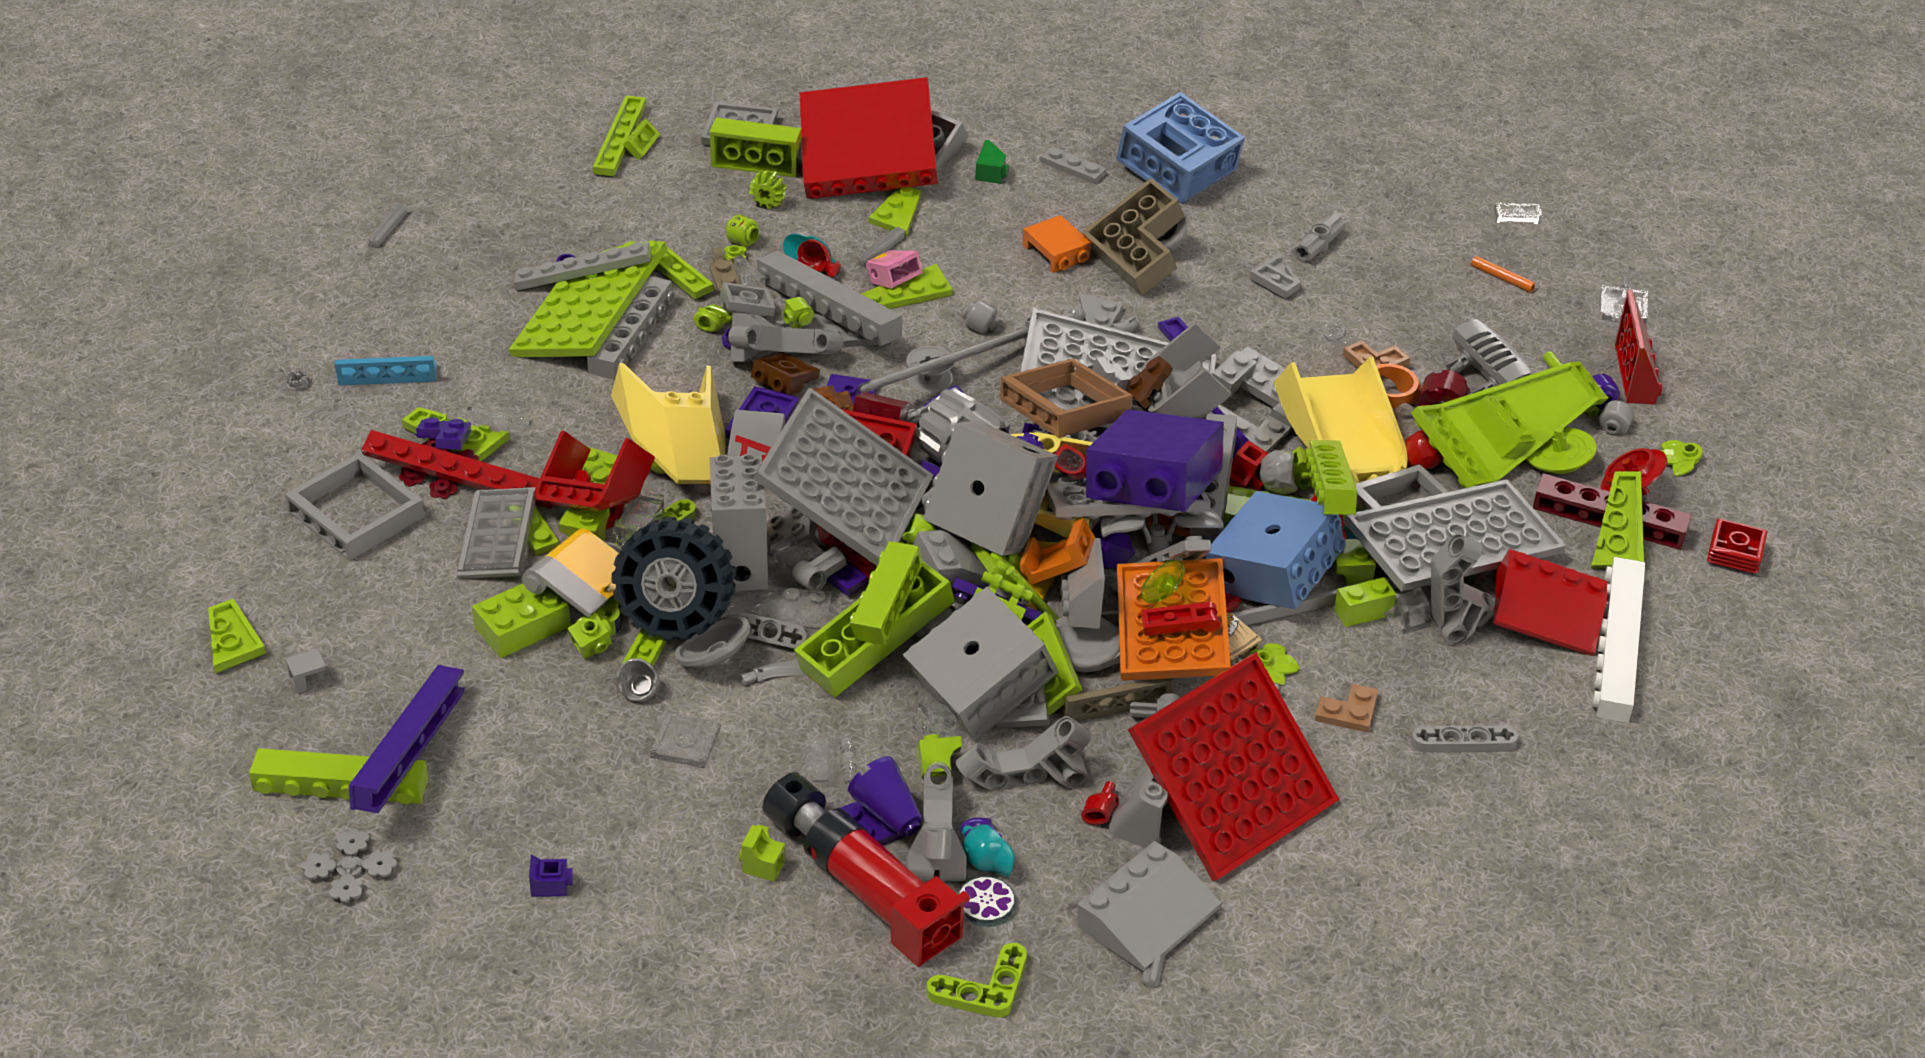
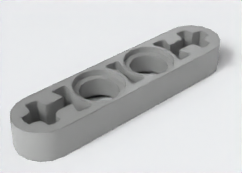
M1505 725L1421 726L1413 730L1411 737L1412 747L1420 752L1511 751L1515 749L1518 742V732L1514 728ZM1474 736H1478L1483 738L1485 741L1475 742L1471 738ZM1453 737L1457 740V742L1451 743L1446 741L1444 738Z

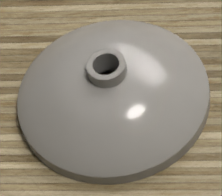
M743 616L721 618L703 634H695L691 639L683 640L675 651V657L679 664L691 668L722 665L729 661L747 640L751 626L747 618Z

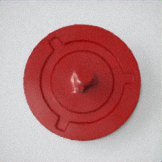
M1639 448L1631 450L1619 456L1608 466L1600 489L1610 492L1615 472H1641L1642 495L1645 496L1650 492L1647 486L1653 483L1665 470L1668 462L1667 456L1663 451L1656 449Z

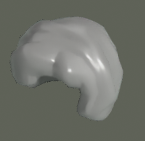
M1274 450L1262 459L1260 478L1265 489L1281 495H1289L1298 491V486L1295 485L1293 478L1294 454L1291 451Z

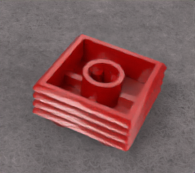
M1719 518L1716 520L1707 561L1716 565L1756 574L1761 565L1768 531Z

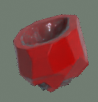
M1067 444L1062 445L1055 454L1058 456L1054 468L1073 480L1085 479L1086 456Z

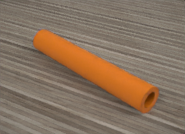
M1475 256L1471 262V266L1529 293L1536 286L1535 282L1478 256Z

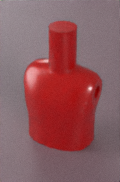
M1107 781L1101 793L1090 795L1087 798L1081 812L1082 820L1085 823L1096 825L1108 822L1113 811L1119 805V797L1114 793L1115 783Z

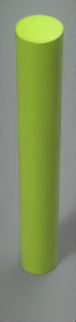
M1014 566L1006 570L1007 576L1016 585L1020 583L1025 585V589L1034 592L1030 601L1039 612L1044 613L1046 611L1054 617V622L1059 619Z

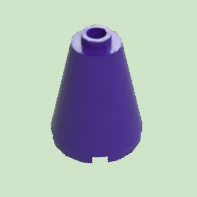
M890 756L872 761L867 765L870 770L863 775L858 772L848 786L849 794L856 802L899 836H912L920 829L922 817L897 762Z

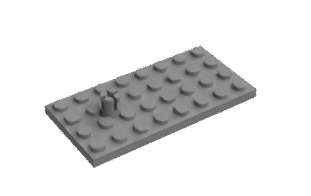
M1508 480L1356 512V515H1346L1344 520L1347 527L1400 591L1431 585V559L1455 534H1462L1482 545L1480 557L1465 576L1497 569L1509 549L1540 559L1561 554L1566 548L1563 541Z

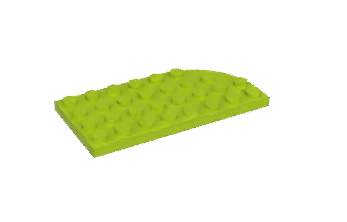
M629 241L621 246H617V248L628 247L635 242ZM647 241L651 247L650 262L557 282L508 349L510 355L513 357L595 356L668 250L665 241Z

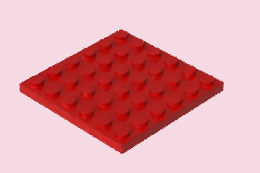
M1257 652L1249 655L1128 729L1156 782L1167 791V801L1212 881L1220 879L1340 800Z

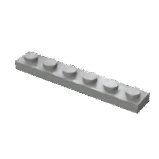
M649 242L634 243L628 247H615L605 252H592L577 258L569 257L555 263L546 262L541 266L524 267L516 271L514 286L517 291L650 262L651 247Z

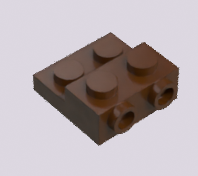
M785 352L754 359L750 377L763 386L772 387L776 392L792 395L801 392L804 383L818 379L820 369Z

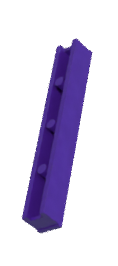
M437 665L348 785L350 810L380 812L464 694L465 688L458 687V681L463 676L464 669Z

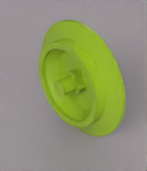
M1555 427L1554 437L1526 458V460L1532 466L1548 473H1570L1588 464L1594 458L1597 445L1594 438L1582 430Z

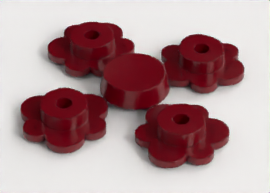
M429 439V441L422 443L423 445L436 448L435 439ZM437 448V449H440V450H443V451H447V452L449 451V449ZM471 449L455 453L479 461V457L474 455ZM402 467L399 479L404 481L405 486L411 487L415 484H422L424 477L428 474ZM437 477L435 482L429 485L431 490L430 496L433 498L447 499L449 495H454L458 491L454 481Z

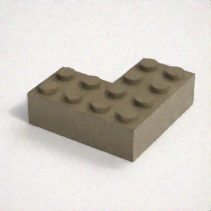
M1150 178L1086 228L1082 234L1091 242V251L1143 296L1177 269L1171 251L1157 239L1185 216L1178 199L1154 179Z

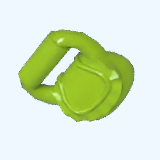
M712 304L704 308L700 307L695 313L693 321L703 331L716 332L724 324L732 321V312Z

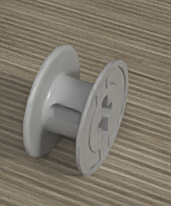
M921 346L908 354L906 362L909 368L950 354V352L938 346ZM954 362L907 378L908 384L922 392L931 393L944 390L952 383L953 376L950 369L953 367Z

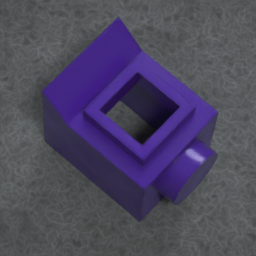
M531 854L529 869L531 897L567 896V886H573V868H568L567 859H539Z

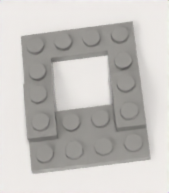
M1247 346L1241 352L1238 350L1212 372V375L1231 392V395L1241 387L1274 407L1271 415L1259 427H1256L1221 406V404L1218 407L1225 415L1237 416V427L1255 445L1270 453L1289 435L1293 428L1286 417L1274 385V381L1285 368Z

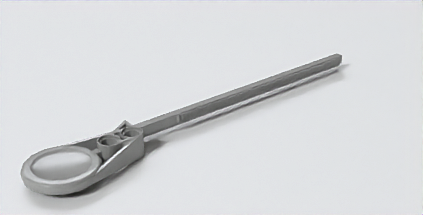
M1385 578L1393 590L1399 589L1390 578ZM1337 590L1308 595L1296 610L1268 604V606L1264 605L1259 608L1255 607V609H1246V611L1242 610V612L1237 611V613L1233 612V614L1245 625L1259 623L1335 605ZM1119 610L1101 612L1100 629L1068 626L1066 616L1055 621L1075 671L1095 672L1120 662L1119 627L1116 628L1113 625H1119Z

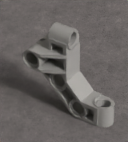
M732 313V328L728 335L731 344L730 361L754 362V359L768 356L773 352L834 354L841 351L844 343L842 335L834 330L775 327L760 315Z
M1462 534L1452 536L1431 559V598L1427 602V608L1448 645L1456 642L1462 644L1474 633L1477 626L1483 627L1494 616L1495 599L1488 593L1464 583V576L1480 557L1482 545Z
M1065 716L1060 718L1023 749L994 752L983 744L976 743L956 760V765L967 779L988 790H992L993 787H1000L1001 789L1028 785L1034 781L1041 783L1055 780L1069 789H1072V786L1078 785L1084 787L1089 781V775L1080 751L1088 745L1091 731L1071 717Z
M940 761L930 764L926 774H924L923 826L908 851V868L922 881L931 880L934 878V872H939V878L942 881L966 882V854L952 826L953 774H951L948 765ZM941 768L945 770L947 776L943 782L937 783L931 779L930 774L934 769Z

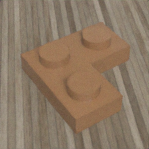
M1362 340L1344 347L1343 356L1357 368L1369 357L1374 358L1376 366L1380 364H1397L1406 367L1410 364V357L1396 345L1377 353Z
M1352 684L1347 702L1320 696L1315 721L1368 733L1379 689Z

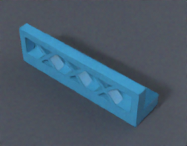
M434 356L335 360V369L338 385L436 382L437 363L434 360Z

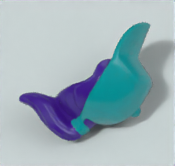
M971 818L963 822L960 830L965 837L963 850L969 863L980 871L993 872L1004 878L1009 877L1014 866V852L1009 844L1002 839L1001 833L994 829L992 819Z

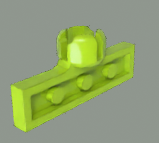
M971 542L972 550L989 573L994 575L998 573L1003 575V579L1014 583L1007 576L1006 570L1014 566L1021 573L1020 561L1022 557L1017 554L1001 556Z

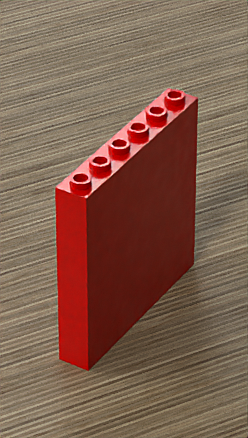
M928 77L799 92L803 183L806 198H823L938 184Z

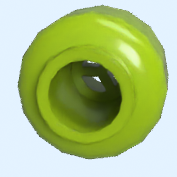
M737 214L733 216L725 227L727 239L743 247H748L755 243L760 235L757 222L744 215Z

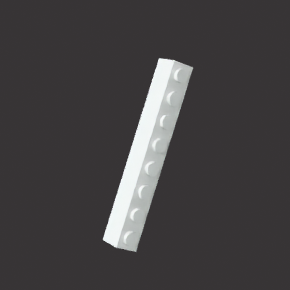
M1614 557L1612 567L1607 566L1604 580L1609 582V584H1607V601L1603 615L1605 619H1602L1599 633L1604 634V636H1600L1597 651L1602 652V654H1598L1595 669L1600 670V673L1596 672L1594 688L1599 690L1594 691L1592 707H1597L1596 717L1625 723H1629L1634 706L1645 562Z

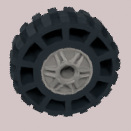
M666 517L663 521L654 520L648 523L645 527L637 530L621 547V552L615 558L614 566L616 568L611 576V582L616 584V588L613 591L616 601H620L622 606L619 609L624 617L628 615L633 621L631 624L637 629L641 627L646 630V635L655 638L656 635L663 636L665 641H674L676 637H680L683 641L691 639L695 634H703L723 615L730 605V599L735 592L736 584L733 582V579L736 577V568L730 564V560L733 558L730 550H724L721 545L723 540L718 534L714 537L708 532L710 530L709 527L704 524L697 526L693 524L694 521L692 519L683 518L681 521H677L676 517Z

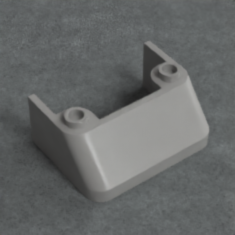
M1196 322L1152 356L1142 368V370L1145 369L1146 364L1158 356L1166 360L1173 368L1158 392L1153 390L1147 398L1150 402L1148 410L1152 413L1205 419L1207 414H1210L1214 408L1231 396V392L1206 368L1203 369V362L1221 349V347Z

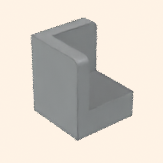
M318 649L286 658L288 675L297 694L308 691L305 676L326 669Z

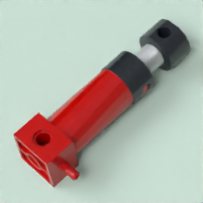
M791 772L777 780L768 790L762 806L764 814L789 836H799L804 833L806 835L803 845L805 853L891 927V943L917 967H920L963 937L964 904L970 901V896L966 891L957 894L937 876L926 883L922 881L873 838L869 831L846 811L838 808L826 812L824 810L826 805L825 795L800 773Z

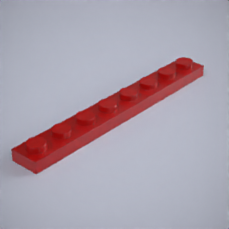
M370 430L361 449L364 456L481 490L533 488L537 486L540 479L374 430ZM536 498L535 505L553 508L554 505L544 504Z

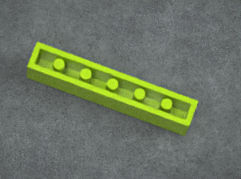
M258 748L249 771L252 790L263 794L273 792L286 793L290 796L300 794L313 795L318 798L340 797L350 800L348 785L370 756ZM415 761L388 801L400 802L402 804L422 802L429 779L426 761Z

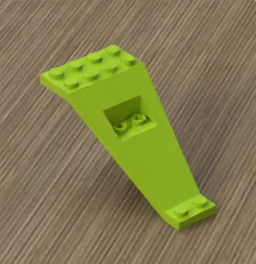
M1576 361L1442 404L1417 406L1411 414L1415 418L1414 421L1418 428L1423 430L1430 438V444L1442 454L1444 463L1456 473L1459 483L1464 488H1470L1499 481L1554 437L1555 427L1565 428L1589 407L1601 405L1609 398L1582 363Z

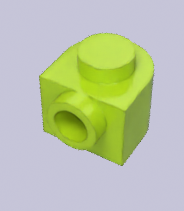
M802 297L785 300L783 319L791 328L804 327L812 321L814 311Z

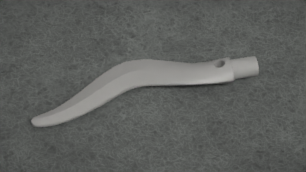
M795 659L753 668L751 672L740 675V681L742 685L774 677L800 676L804 672L800 670L798 661Z

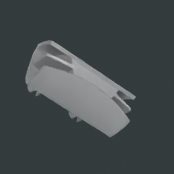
M1474 319L1454 329L1453 338L1461 355L1445 365L1447 370L1460 373L1468 365H1471L1488 380L1486 384L1473 391L1472 394L1531 374L1528 365L1519 353L1503 337L1481 321Z

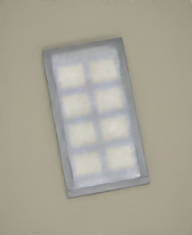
M536 487L476 490L458 565V579L520 576L536 502Z

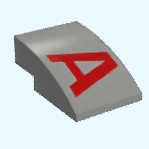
M735 410L727 455H762L763 462L785 426V415L783 413Z

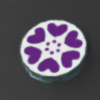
M980 876L970 879L961 886L958 892L959 894L962 891H966L970 896V901L964 904V919L966 921L968 919L974 925L980 927H994L1003 924L1015 910V894L1011 886L995 877Z

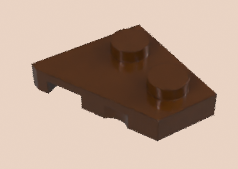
M1158 356L1150 360L1146 364L1145 369L1128 381L1125 391L1132 394V398L1146 409L1150 405L1147 398L1153 390L1155 392L1160 390L1173 368L1166 360Z

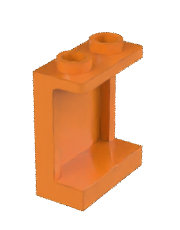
M1061 215L1023 228L1022 245L1027 250L1036 247L1050 260V271L1052 273L1065 270L1070 266L1084 263L1090 259L1091 242Z
M1084 517L1074 521L1068 539L1044 548L1040 547L1035 537L1028 540L1020 561V570L1025 577H1028L1032 585L1087 565L1095 536Z

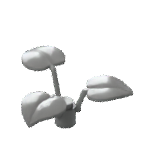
M1210 508V511H1202L1198 515L1188 514L1187 512L1176 514L1169 531L1165 529L1164 525L1158 524L1157 513L1152 514L1153 525L1149 530H1147L1145 525V518L1136 514L1126 515L1123 518H1114L1107 515L1103 516L1101 520V533L1103 537L1113 533L1130 532L1142 528L1145 535V543H1148V552L1150 554L1168 548V541H1172V534L1176 525L1186 528H1223L1222 520L1212 508Z

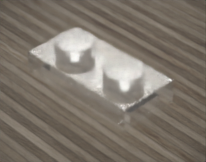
M1495 203L1494 212L1497 223L1541 224L1543 216L1539 204Z

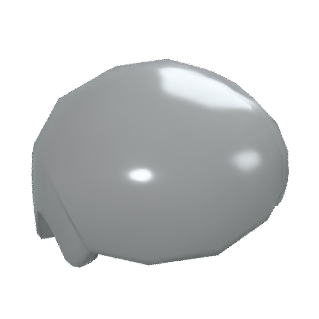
M630 659L624 662L616 674L620 692L624 697L633 702H645L655 695L659 686V676L656 669L643 659Z

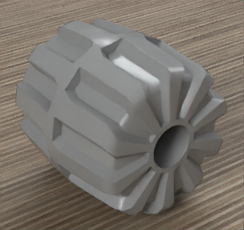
M945 389L941 392L938 400L933 399L930 402L929 411L922 414L919 420L920 427L915 433V440L917 446L942 465V455L948 449L951 440L949 438L950 432L957 422L981 421L1008 434L1010 425L1007 420L977 399L956 389Z

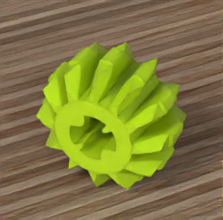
M767 169L763 173H757L754 179L751 180L749 194L754 196L753 201L760 202V207L765 204L770 209L772 206H779L782 200L785 199L787 185L782 183L783 177H776V172L771 175Z

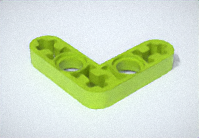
M1018 943L1004 945L1000 950L989 985L946 975H935L927 981L926 995L931 1002L991 1017H1005L1012 1010L1026 966L1027 951L1024 946ZM1012 954H1016L1018 957L1015 958L1012 967L1009 965V957ZM1003 976H1008L1012 978L1014 982L1008 985L1001 984L998 981V979ZM939 986L944 987L941 992H936ZM953 989H956V996H955V997L952 996V994H953ZM969 992L975 994L977 998L973 1001H966L961 996ZM983 996H987L985 1003H982ZM997 1000L1003 1001V1003H1001L1000 1006L994 1005V1003H996Z

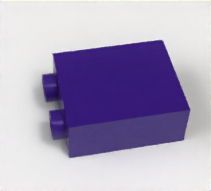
M1127 409L1086 449V498L1186 512L1222 470L1224 422Z

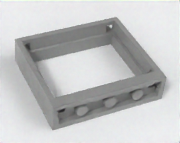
M360 452L285 493L288 512L349 561L425 518L422 498L412 493L402 482L399 483L388 471L381 469L372 459H368ZM362 474L401 504V506L350 535L311 504V502Z
M1416 465L1355 484L1357 488L1356 512L1381 507L1375 501L1376 499L1399 493L1415 487L1425 497L1449 491L1421 465Z

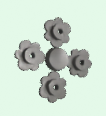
M350 829L348 832L339 833L336 837L338 842L336 845L337 850L344 851L348 855L339 860L337 865L327 853L322 855L318 853L309 854L306 859L307 861L301 864L307 879L326 878L329 874L328 872L336 868L341 878L331 882L332 888L329 890V896L332 899L340 898L341 902H348L350 899H356L362 895V881L354 879L361 874L362 867L368 871L369 876L379 875L387 877L392 873V868L397 866V861L393 859L394 856L391 851H383L381 853H371L370 858L365 859L362 863L360 858L353 855L367 848L366 842L369 840V835L367 832H358L357 829Z

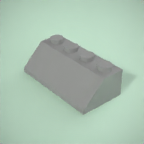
M1100 538L1094 539L1087 565L1060 574L1062 616L1067 617L1068 626L1100 629L1105 583Z

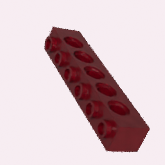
M1543 474L1536 490L1532 508L1601 528L1610 492ZM1642 501L1643 540L1681 550L1692 514Z

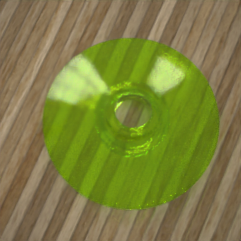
M1170 560L1157 567L1142 586V599L1147 603H1156L1173 595L1184 576V564L1179 560Z

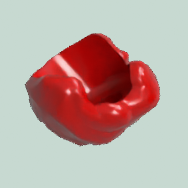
M1423 430L1417 431L1406 438L1407 461L1410 467L1421 465L1425 470H1429L1442 463L1444 457L1439 450L1430 444V438Z

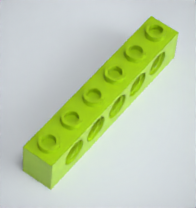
M1310 440V448L1305 449V464H1307V471L1310 472L1312 488H1315L1317 504L1322 506L1324 514L1356 515L1357 488L1341 441Z

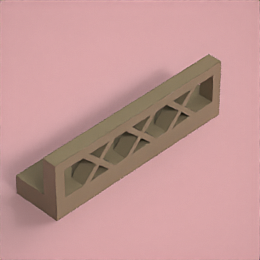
M1171 678L1149 679L1066 696L1065 704L1060 707V710L1064 717L1068 716L1076 721L1130 711V704L1132 702L1157 703V699L1162 695L1171 693L1172 680Z

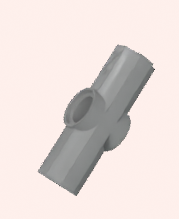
M1334 213L1332 216H1328L1322 223L1313 224L1310 233L1294 247V254L1298 260L1305 263L1307 260H1311L1317 253L1326 251L1329 243L1345 229V222L1342 220V217Z

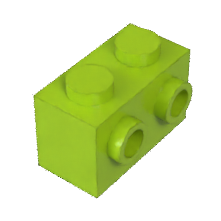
M1385 577L1337 589L1334 611L1345 627L1393 616L1396 593Z

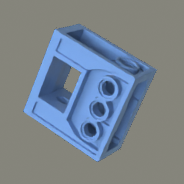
M1179 92L1123 126L1116 159L1144 180L1154 179L1182 204L1237 169L1245 137ZM1211 136H1217L1220 139H1214Z

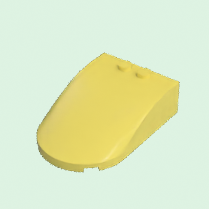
M1369 357L1353 374L1304 378L1300 377L1296 363L1293 362L1274 381L1286 417L1304 445L1310 448V440L1341 441L1355 484L1406 469L1407 449L1373 357Z

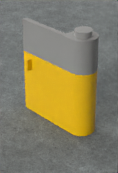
M583 528L578 529L525 571L522 581L525 588L533 594H540L550 587L589 617L614 596L613 591L616 588V584L611 582V576L616 568L614 566L615 558L619 553L591 531Z

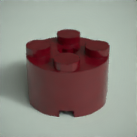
M1442 370L1441 373L1435 374L1432 372L1423 381L1417 406L1442 404L1470 395L1471 391L1467 386L1466 379L1457 372L1451 370Z

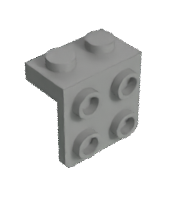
M794 507L769 519L767 523L768 555L773 556L801 542H804L815 556H820L826 552V544H823L818 538L817 523L804 516Z

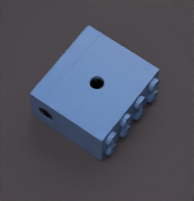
M1255 491L1213 541L1211 551L1205 556L1206 559L1222 558L1225 592L1242 599L1296 610L1301 602L1306 599L1313 587L1320 581V578L1328 568L1332 566V563L1339 554L1344 551L1346 541L1343 537L1339 514H1324L1322 506L1314 501Z

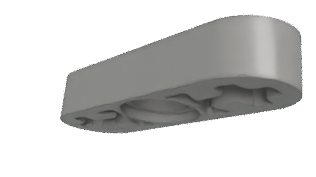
M749 613L737 615L748 618V622L751 624L759 625L758 636H755L757 630L750 629L748 638L796 649L810 637L808 630L801 625ZM770 623H774L778 628L777 635L772 639L767 638L764 633L765 627ZM784 626H787L785 631L790 633H796L797 629H799V634L803 635L802 640H797L796 644H794V639L784 637Z

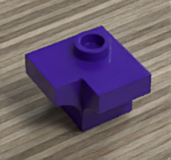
M1101 518L1091 531L1095 538H1100L1104 569H1117V564H1127L1135 554L1128 535L1120 532L1103 537L1101 533Z

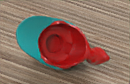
M792 233L785 237L783 251L786 255L818 272L827 271V276L830 278H834L839 273L841 264L832 258L830 249L823 240L813 235L807 236Z

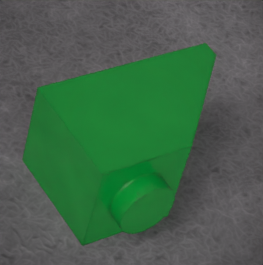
M985 140L976 162L975 180L1001 184L1003 177H1007L1009 173L1006 155L990 140Z

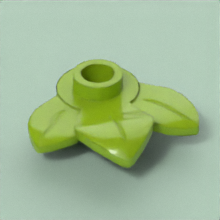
M1670 440L1661 444L1663 449L1661 451L1667 456V465H1672L1675 477L1691 472L1695 464L1703 456L1702 447L1696 443Z
M1265 644L1262 649H1254L1249 654L1258 653L1273 682L1280 686L1285 685L1286 674H1293L1300 670L1298 662L1292 656L1285 654L1286 648L1280 644Z

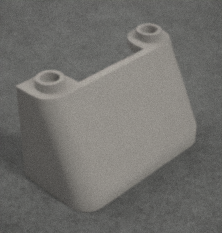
M1147 764L1144 765L1109 819V831L1114 836L1142 848H1146L1153 841L1161 844L1162 837L1159 836L1162 808L1168 798L1167 791L1156 782Z

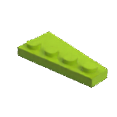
M417 407L402 419V427L416 434V428L426 418H438L439 421H449L452 419H448L447 414ZM458 418V419L463 420L464 422H468V420H465V419H462V418ZM480 424L479 427L471 425L472 432L461 450L449 449V451L455 454L471 449L474 455L479 457V461H483L510 439L509 431L502 429L499 432L492 431L490 426Z

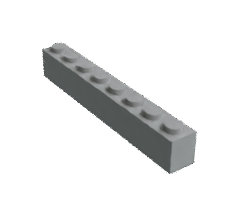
M775 251L757 259V276L759 281L791 298L802 297L813 310L872 342L882 346L902 337V315L780 251Z

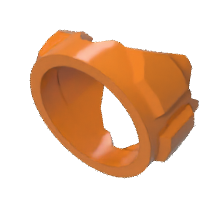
M1397 364L1377 365L1379 374L1390 378L1395 383L1398 391L1401 392V394L1387 393L1392 408H1397L1404 403L1410 405L1417 403L1421 385L1417 376L1411 370Z

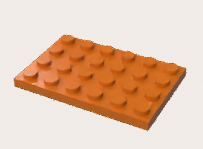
M1222 558L1117 564L1121 681L1216 676L1231 667ZM1213 602L1217 607L1216 616L1219 618L1220 628L1214 632L1199 629L1145 636L1141 617L1142 609Z

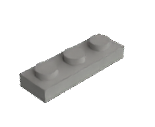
M1051 147L1040 156L1041 163L1093 184H1096L1106 175L1107 168L1064 152L1059 148Z

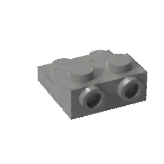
M723 282L719 296L722 309L732 313L744 312L760 315L761 317L774 316L775 306L767 288Z

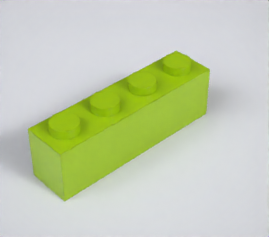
M889 541L885 551L880 553L877 568L871 572L866 591L861 593L859 606L850 617L849 624L853 630L855 640L886 645L923 565L919 546Z

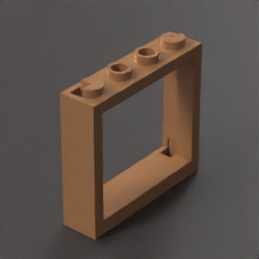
M1073 358L1001 377L1000 400L1058 438L1114 423L1127 409L1132 410V394ZM1071 385L1097 402L1064 411L1038 393Z

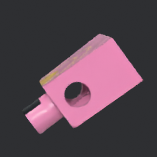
M891 250L869 259L866 263L870 281L873 284L893 288L923 273L918 251Z

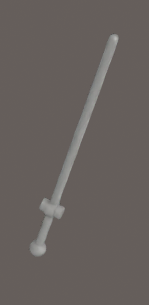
M1073 306L1068 310L1067 314L1062 316L1084 321L1086 315L1082 307ZM1031 317L1025 318V324H1023V328L862 383L858 386V391L861 393L869 392L1025 338L1026 342Z

